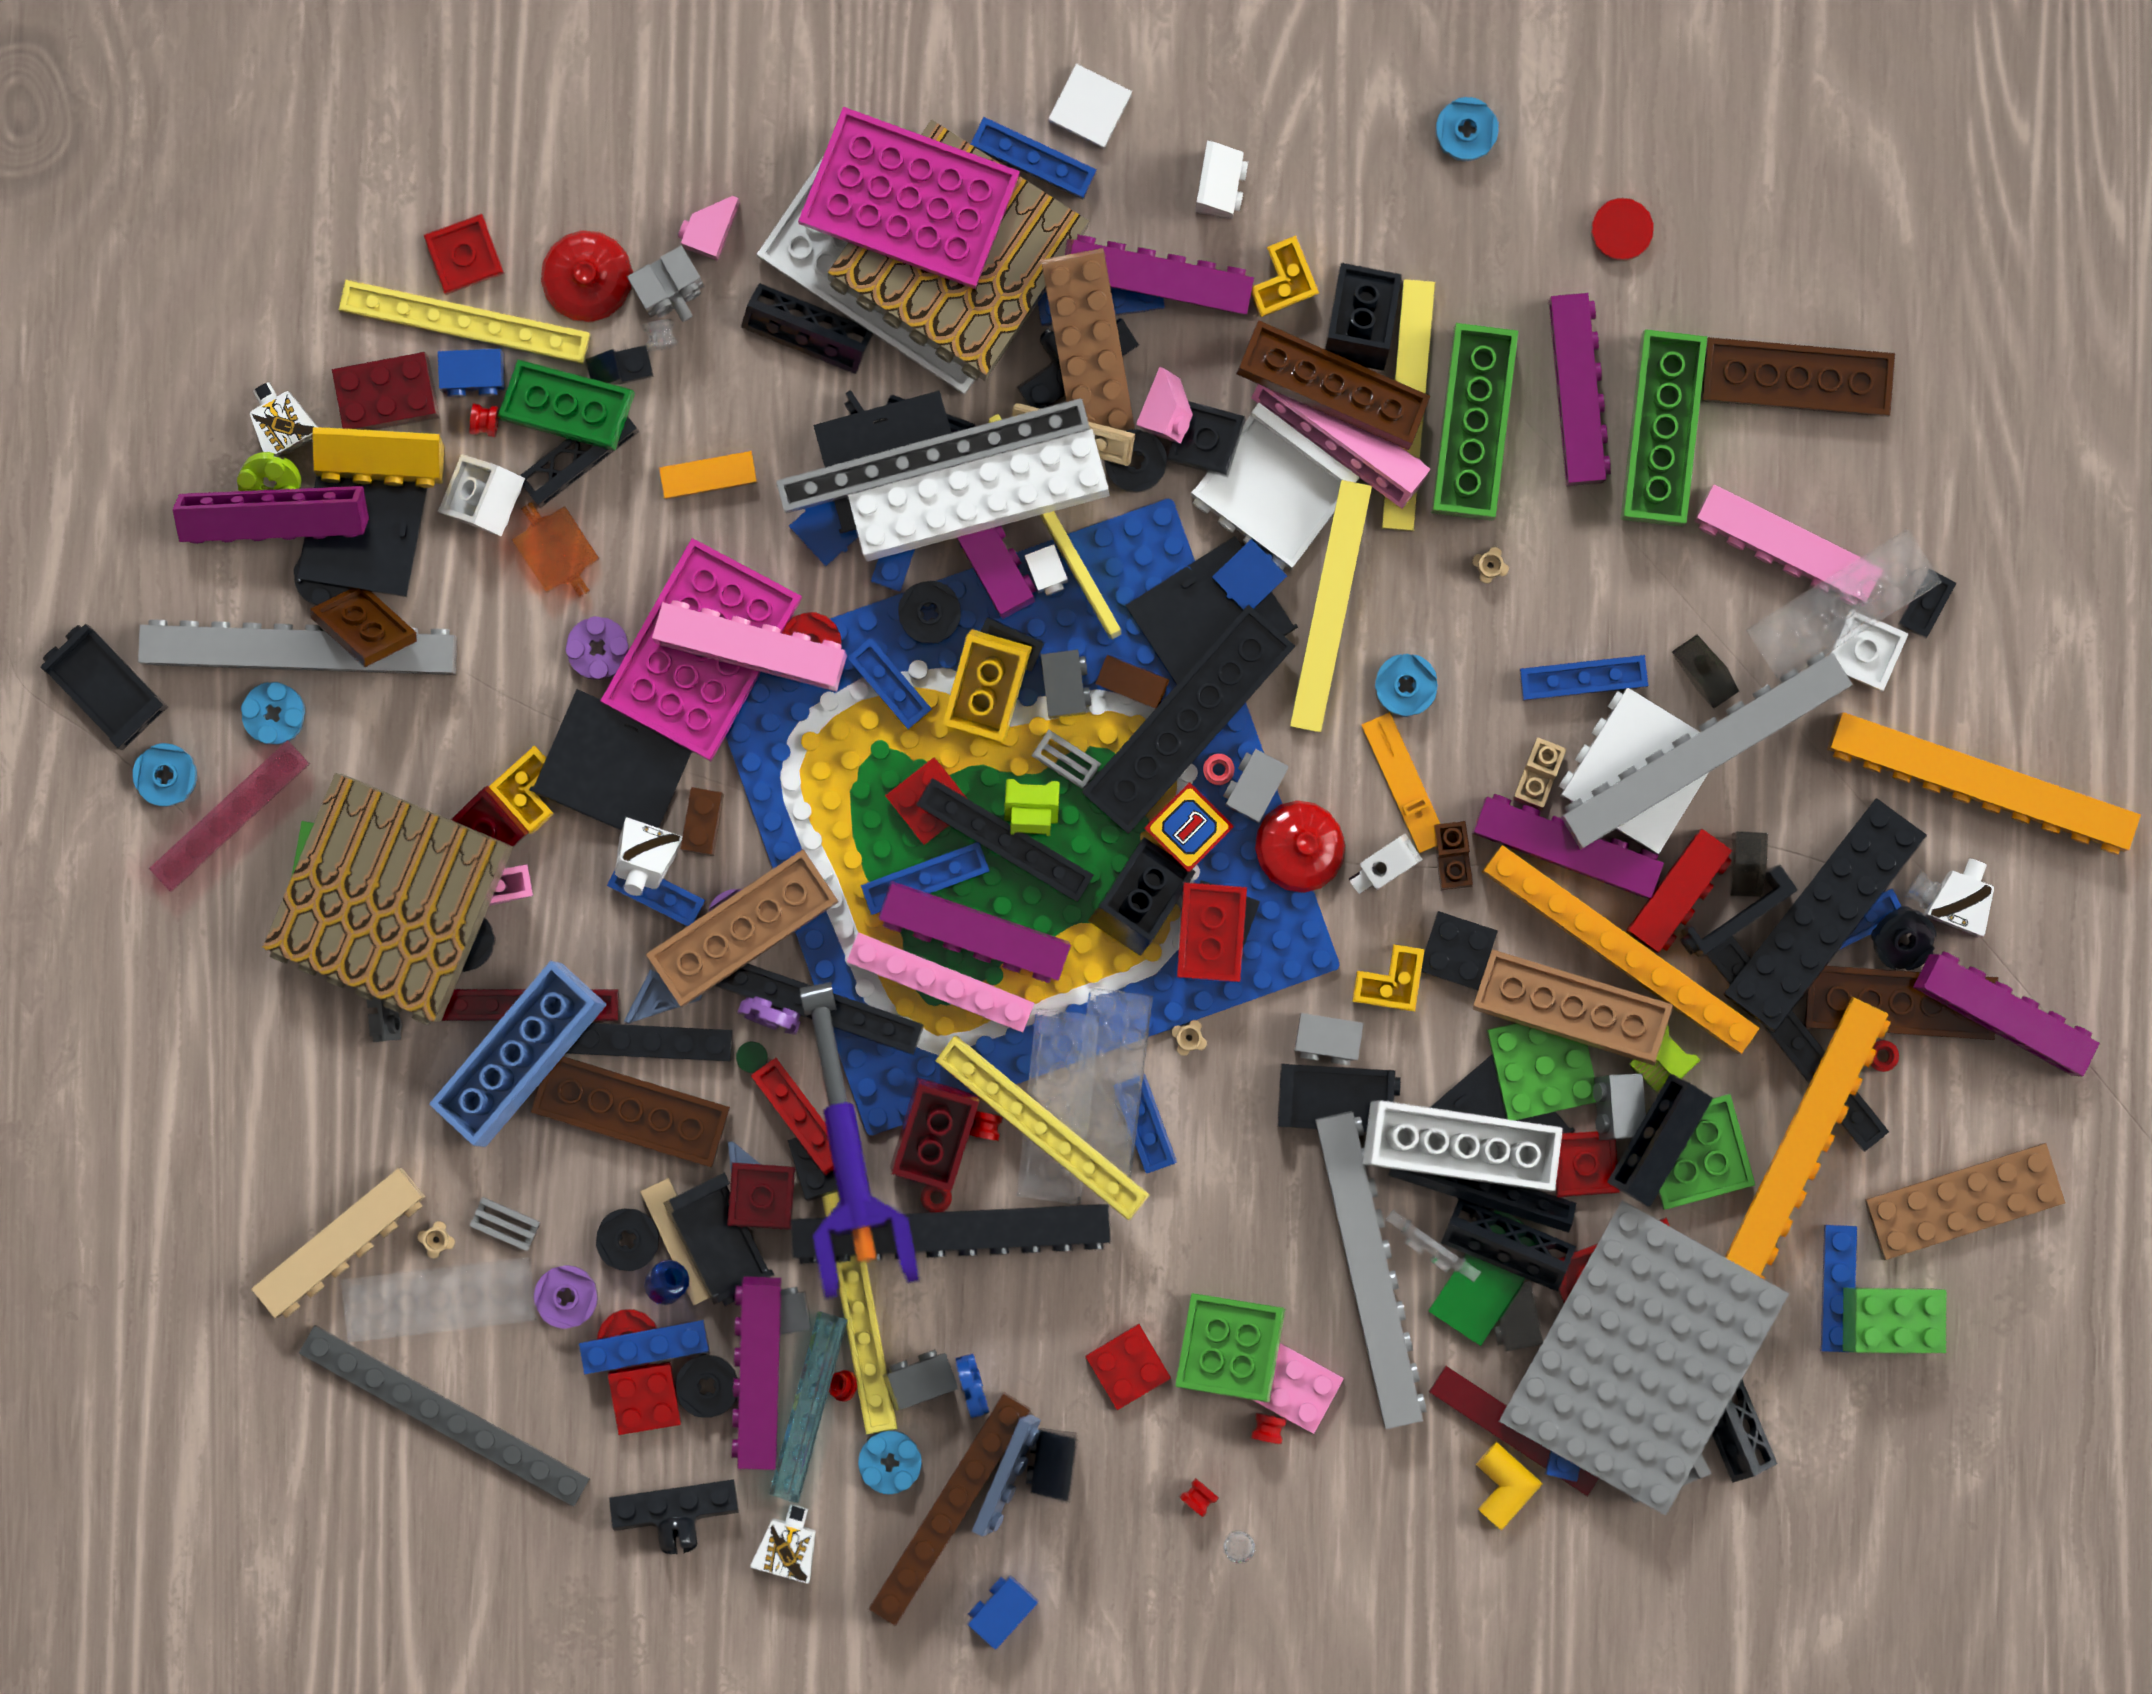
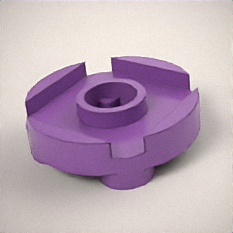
M594 616L582 620L571 630L565 650L571 666L580 675L588 679L600 680L613 677L629 650L626 633L616 622L608 618ZM601 640L604 641L603 649L606 651L603 656L600 654L592 656L590 654L592 651L590 644L593 641L596 643Z
M746 997L745 1000L741 1001L737 1013L739 1015L745 1014L744 1018L774 1030L782 1026L786 1028L784 1033L797 1034L801 1023L799 1021L800 1013L787 1008L782 1010L771 1008L772 1002L760 997H754V999Z
M564 1265L552 1268L542 1275L535 1287L534 1301L540 1316L545 1322L557 1328L567 1329L581 1325L592 1316L596 1309L598 1301L596 1283L587 1272L576 1266ZM566 1288L572 1290L571 1295L575 1299L574 1302H568L566 1306L561 1305V1298L557 1297L559 1291L564 1292Z

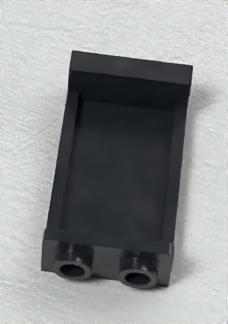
M87 624L82 627L77 625L66 635L67 642L59 649L57 647L52 648L43 657L45 663L40 668L55 680L100 727L118 749L124 750L168 706L91 626Z
M1774 866L1762 874L1773 890L1701 939L1692 926L1682 929L1680 932L1684 937L1680 941L1690 955L1696 953L1698 957L1706 955L1797 892L1798 889L1782 866Z
M1281 1064L1277 1127L1317 1129L1315 1119L1352 1111L1354 1118L1360 1116L1363 1131L1367 1132L1370 1103L1373 1101L1394 1103V1096H1400L1401 1077H1395V1070Z
M725 1172L664 1202V1205L713 1304L715 1305L722 1301L724 1306H727L736 1301V1286H742L743 1277H771L774 1273L772 1269L768 1270L748 1227L728 1226L730 1191L727 1185L730 1182Z

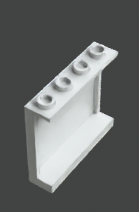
M1258 403L1244 424L1229 476L1224 477L1207 472L1198 486L1191 492V496L1195 499L1193 504L1202 512L1208 514L1209 511H1212L1220 517L1217 522L1231 533L1236 529L1245 536L1243 539L1244 543L1253 539L1261 549L1273 556L1272 560L1282 570L1285 566L1292 570L1333 515L1341 480L1357 483L1360 477L1261 403Z
M1626 688L1623 693L1617 691L1608 705L1612 709L1610 715L1606 720L1601 717L1592 731V734L1596 736L1590 747L1584 744L1575 760L1579 762V765L1575 772L1568 771L1561 781L1559 787L1563 791L1560 797L1563 799L1567 798L1571 802L1581 798L1584 803L1594 797L1591 791L1606 782H1608L1610 787L1621 781L1618 775L1632 766H1635L1637 770L1647 765L1645 759L1660 749L1666 754L1675 748L1672 742L1687 733L1692 738L1700 732L1629 688ZM1708 773L1616 829L1645 846L1646 850L1658 855Z

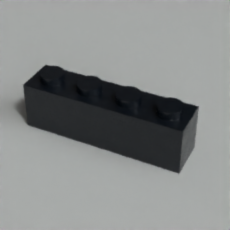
M1670 1073L1607 1183L1629 1197L1650 1207L1713 1098L1693 1084Z

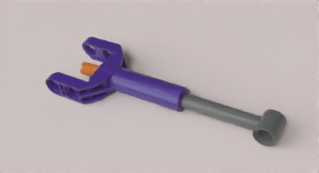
M828 982L800 988L803 1009L805 1015H812L829 1105L823 1109L840 1200L813 1236L825 1299L838 1297L837 1289L839 1286L830 1234L836 1233L837 1236L852 1233L857 1261L869 1262L876 1259L871 1230L887 1227L886 1223L891 1222L893 1224L900 1267L906 1276L907 1283L920 1281L908 1218L891 1206L885 1205L873 1197L870 1192L855 1107L853 1103H847L830 1010L836 1009L832 984Z

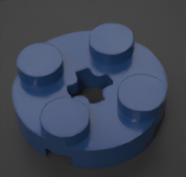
M974 1353L955 1358L971 1419L989 1414L987 1400L982 1388L983 1383Z

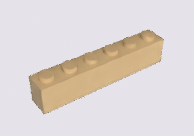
M402 1168L396 1169L252 1287L251 1290L274 1318L280 1317L282 1314L285 1318L289 1317L301 1307L297 1303L305 1295L312 1298L325 1287L322 1281L331 1274L336 1278L349 1268L347 1261L355 1254L361 1258L374 1247L371 1243L372 1240L380 1234L385 1238L398 1227L396 1221L405 1214L409 1218L423 1206L420 1201L425 1198L424 1194Z

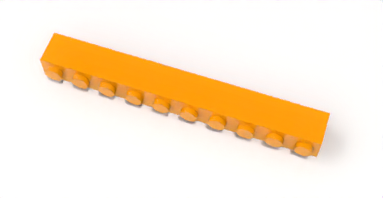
M1845 712L1838 715L1827 750L1834 752L1833 757L1848 763H1851L1852 758L1864 762L1862 767L1870 771L1880 773L1882 769L1893 772L1892 778L1906 783H1910L1911 779L1923 783L1922 788L1935 793H1940L1941 789L1953 793L1952 798L1960 802L1970 804L1971 799L1983 803L1981 808L1989 812L1999 814L2001 810L2013 813L2011 817L2013 820L2029 824L2030 820L2042 823L2041 829L2054 834H2059L2060 830L2071 833V839L2089 845L2091 840L2102 844L2101 850L2119 855L2120 851L2124 852L2130 849L2141 814Z
M1501 845L1483 869V874L1660 1000L1673 1004V1009L1736 1054L1744 1052L1760 1029L1505 846Z
M1853 996L1725 1255V1258L1764 1280L1765 1277L1761 1273L1766 1264L1770 1266L1773 1264L1779 1252V1248L1775 1247L1780 1235L1786 1237L1791 1228L1793 1220L1789 1219L1793 1208L1799 1209L1806 1197L1807 1192L1803 1188L1807 1180L1813 1181L1818 1173L1821 1164L1816 1161L1821 1151L1827 1153L1834 1140L1835 1135L1831 1134L1835 1122L1842 1123L1849 1108L1844 1104L1849 1094L1855 1096L1863 1079L1858 1077L1863 1065L1866 1067L1870 1066L1877 1051L1872 1047L1877 1037L1883 1039L1891 1023L1886 1020L1888 1016L1886 1012Z

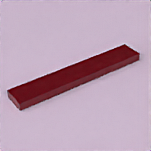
M454 989L441 1021H500L526 989ZM591 989L607 1004L593 1021H619V989Z
M1445 1366L1429 1390V1393L1546 1469L1550 1450L1499 1421L1507 1405L1448 1366ZM1581 1467L1577 1482L1560 1478L1587 1497L1599 1480L1597 1476Z

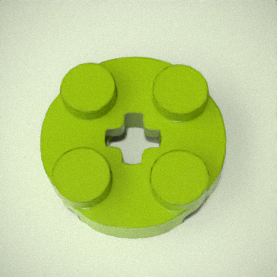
M261 452L250 456L245 461L237 477V486L239 491L300 489L302 479L299 470L289 459L284 457L282 460L279 457H274L275 453ZM267 477L269 481L275 480L276 484L274 487L264 485V478Z

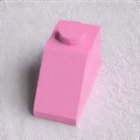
M734 196L728 197L693 213L689 221L684 220L678 238L682 239L681 245L683 248L718 261L738 210L739 199Z
M1159 367L1136 425L1152 435L1181 444L1185 433L1189 429L1193 414L1181 379L1168 370Z
M528 865L504 869L489 906L533 896Z

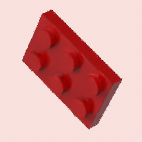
M1184 882L1177 977L1240 982L1247 887Z

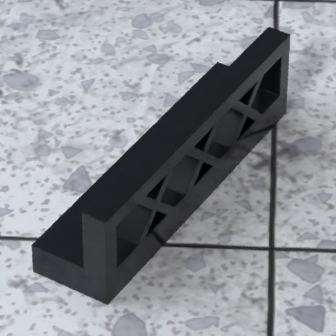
M761 283L758 284L747 304L740 327L854 374H857L865 350L873 337L872 332L850 319ZM760 296L773 300L775 304L768 305L758 300ZM789 310H798L804 316L797 317L792 315ZM825 321L830 323L833 328H824L818 322ZM854 333L864 338L862 342L849 338L847 334Z
M628 416L616 449L639 432ZM566 439L520 475L525 478L523 486L537 505L542 508L614 451L598 446H593L588 451H579V441ZM573 443H575V449H574V450L567 449V448L570 447ZM561 453L574 454L573 462L562 471L554 470L555 457ZM551 461L550 469L543 468L546 464H548ZM536 472L549 473L548 482L536 491L527 481Z
M1460 1198L1441 1241L1446 1246L1557 1292L1576 1249L1575 1245ZM1461 1210L1474 1215L1477 1221L1468 1222L1459 1218ZM1498 1225L1503 1227L1506 1233L1497 1234L1491 1230L1490 1226ZM1527 1237L1534 1242L1535 1246H1526L1521 1243L1519 1238ZM1556 1249L1565 1253L1564 1261L1551 1256L1548 1250Z
M1741 1380L1735 1391L1738 1397L1737 1405L1733 1403L1732 1399L1729 1401L1712 1432L1732 1483L1754 1477L1778 1464L1743 1380ZM1743 1418L1749 1423V1434L1743 1428ZM1756 1448L1760 1450L1765 1461L1760 1465L1755 1456Z

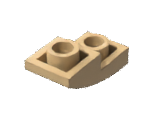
M1537 737L1512 800L1542 811L1553 781L1557 776L1566 748Z

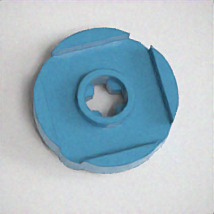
M1463 97L1454 100L1442 110L1436 122L1435 132L1440 148L1445 154L1456 160L1473 161L1487 155L1494 146L1498 137L1499 125L1495 114L1482 100ZM1465 121H1469L1471 127L1476 128V133H1471L1469 137H1463V133L1458 131V126H1463Z
M1401 654L1391 657L1381 666L1374 686L1379 702L1387 711L1402 717H1409L1422 713L1433 703L1438 684L1436 672L1427 660L1418 655ZM1403 677L1407 680L1411 677L1414 680L1412 684L1414 691L1412 693L1408 691L1400 692L1398 689L1401 686L1398 681L1400 678Z
M279 682L263 683L252 689L242 703V722L246 731L254 739L265 744H285L300 733L304 722L305 705L300 695L291 687ZM269 706L281 708L282 711L278 714L280 719L277 722L273 719H266L265 715L268 713L267 708Z
M161 743L150 747L137 758L133 767V783L136 789H138L139 794L147 802L157 806L169 807L186 801L193 792L197 782V769L192 756L173 744ZM164 766H169V772L173 773V778L168 779L167 784H162V779L157 777V772L163 771Z
M888 1430L872 1436L863 1445L859 1454L858 1465L864 1482L873 1490L883 1494H897L909 1489L916 1481L921 1471L922 1458L919 1449L910 1437L899 1431ZM888 1453L894 1454V1459L899 1461V1467H893L892 1471H886V1466L881 1464V1458H887Z

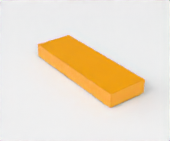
M752 451L659 467L665 499L757 483Z

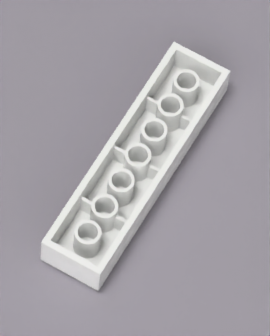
M1092 429L849 494L848 498L866 562L1110 495Z

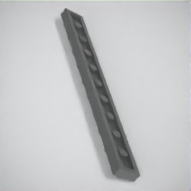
M314 1325L299 1354L573 1507L590 1480L589 1477L317 1325Z

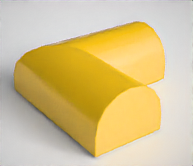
M1296 235L1267 247L1278 276L1252 286L1251 297L1260 317L1319 294Z
M535 745L489 786L527 829L529 834L537 831L554 814L536 793L529 791L530 786L534 787L546 760V756Z
M1393 944L1389 974L1382 975L1357 971L1352 1002L1415 1012L1425 949Z
M1495 1441L1475 1464L1498 1485L1478 1510L1502 1531L1543 1483Z

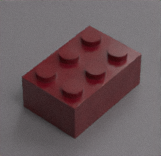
M425 352L332 369L343 429L378 430L440 418L429 357Z
M917 1077L891 1161V1174L952 1191L978 1108V1096Z

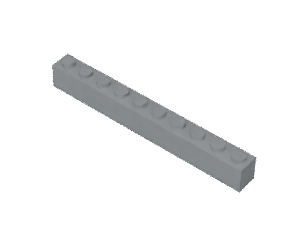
M1082 398L777 480L776 483L784 512L787 514L848 497L849 494L1090 430Z
M149 620L148 625H140L138 663L142 665L456 675L457 637L450 635V630L431 629V634H418V629L412 628L416 631L417 642L367 667L362 666L319 625H305V630H293L292 624H274V629H262L261 623H243V628H230V622H211V627H199L198 621H180V626H167V620Z
M1823 652L1806 661L1809 667L1798 673L1795 668L1781 676L1782 684L1771 689L1769 684L1753 693L1755 700L1744 705L1740 701L1728 708L1726 712L1729 716L1719 722L1713 717L1699 726L1702 731L1691 738L1687 733L1672 742L1675 748L1664 754L1660 749L1645 759L1647 762L1646 766L1639 770L1632 766L1618 776L1621 781L1610 787L1608 782L1591 791L1594 797L1583 803L1581 798L1564 807L1567 813L1561 819L1579 849H1583L1851 687L1853 684L1834 653L1826 657Z
M1349 1111L1315 1119L1385 1429L1421 1422L1423 1421L1421 1413L1427 1412L1423 1393L1417 1395L1414 1382L1420 1381L1416 1363L1410 1364L1407 1352L1412 1351L1413 1348L1409 1332L1403 1333L1400 1321L1406 1320L1402 1301L1396 1302L1393 1290L1399 1289L1395 1270L1389 1271L1386 1259L1392 1258L1388 1240L1382 1241L1379 1228H1384L1385 1224L1381 1209L1375 1210L1373 1197L1378 1196L1374 1178L1368 1179L1366 1167L1370 1165H1363L1364 1148H1361L1359 1136L1364 1135L1360 1116L1354 1118L1353 1112Z

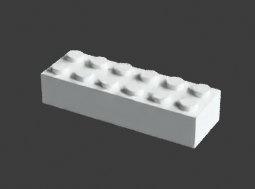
M1373 1101L1370 1103L1363 1165L1540 1191H1555L1563 1128L1385 1101Z

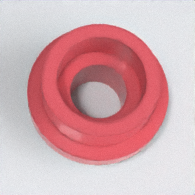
M1224 754L1210 756L1203 766L1205 778L1214 785L1228 783L1235 772L1233 761ZM1222 764L1225 768L1224 774L1220 776L1215 775L1213 766Z

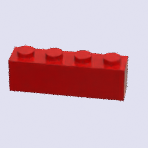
M1699 829L1655 889L1651 899H1648L1629 925L1626 932L1655 953H1659L1661 949L1667 951L1677 938L1674 934L1676 928L1680 923L1685 926L1696 912L1692 908L1698 898L1704 900L1714 887L1710 881L1718 872L1722 875L1731 864L1732 859L1728 856L1733 850L1704 829Z

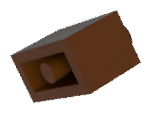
M691 787L680 848L682 851L714 856L724 799L722 792Z

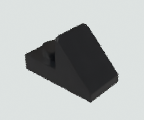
M647 345L617 352L611 349L586 359L590 379L620 385L654 377Z

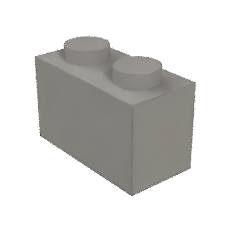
M1255 749L1253 755L1246 752L1238 767L1239 770L1243 771L1239 781L1231 780L1223 797L1228 799L1225 806L1259 823L1289 766Z
M1300 1013L1294 1051L1301 1052L1300 1058L1319 1061V1055L1332 1057L1331 1063L1350 1066L1351 1060H1358L1364 1023Z

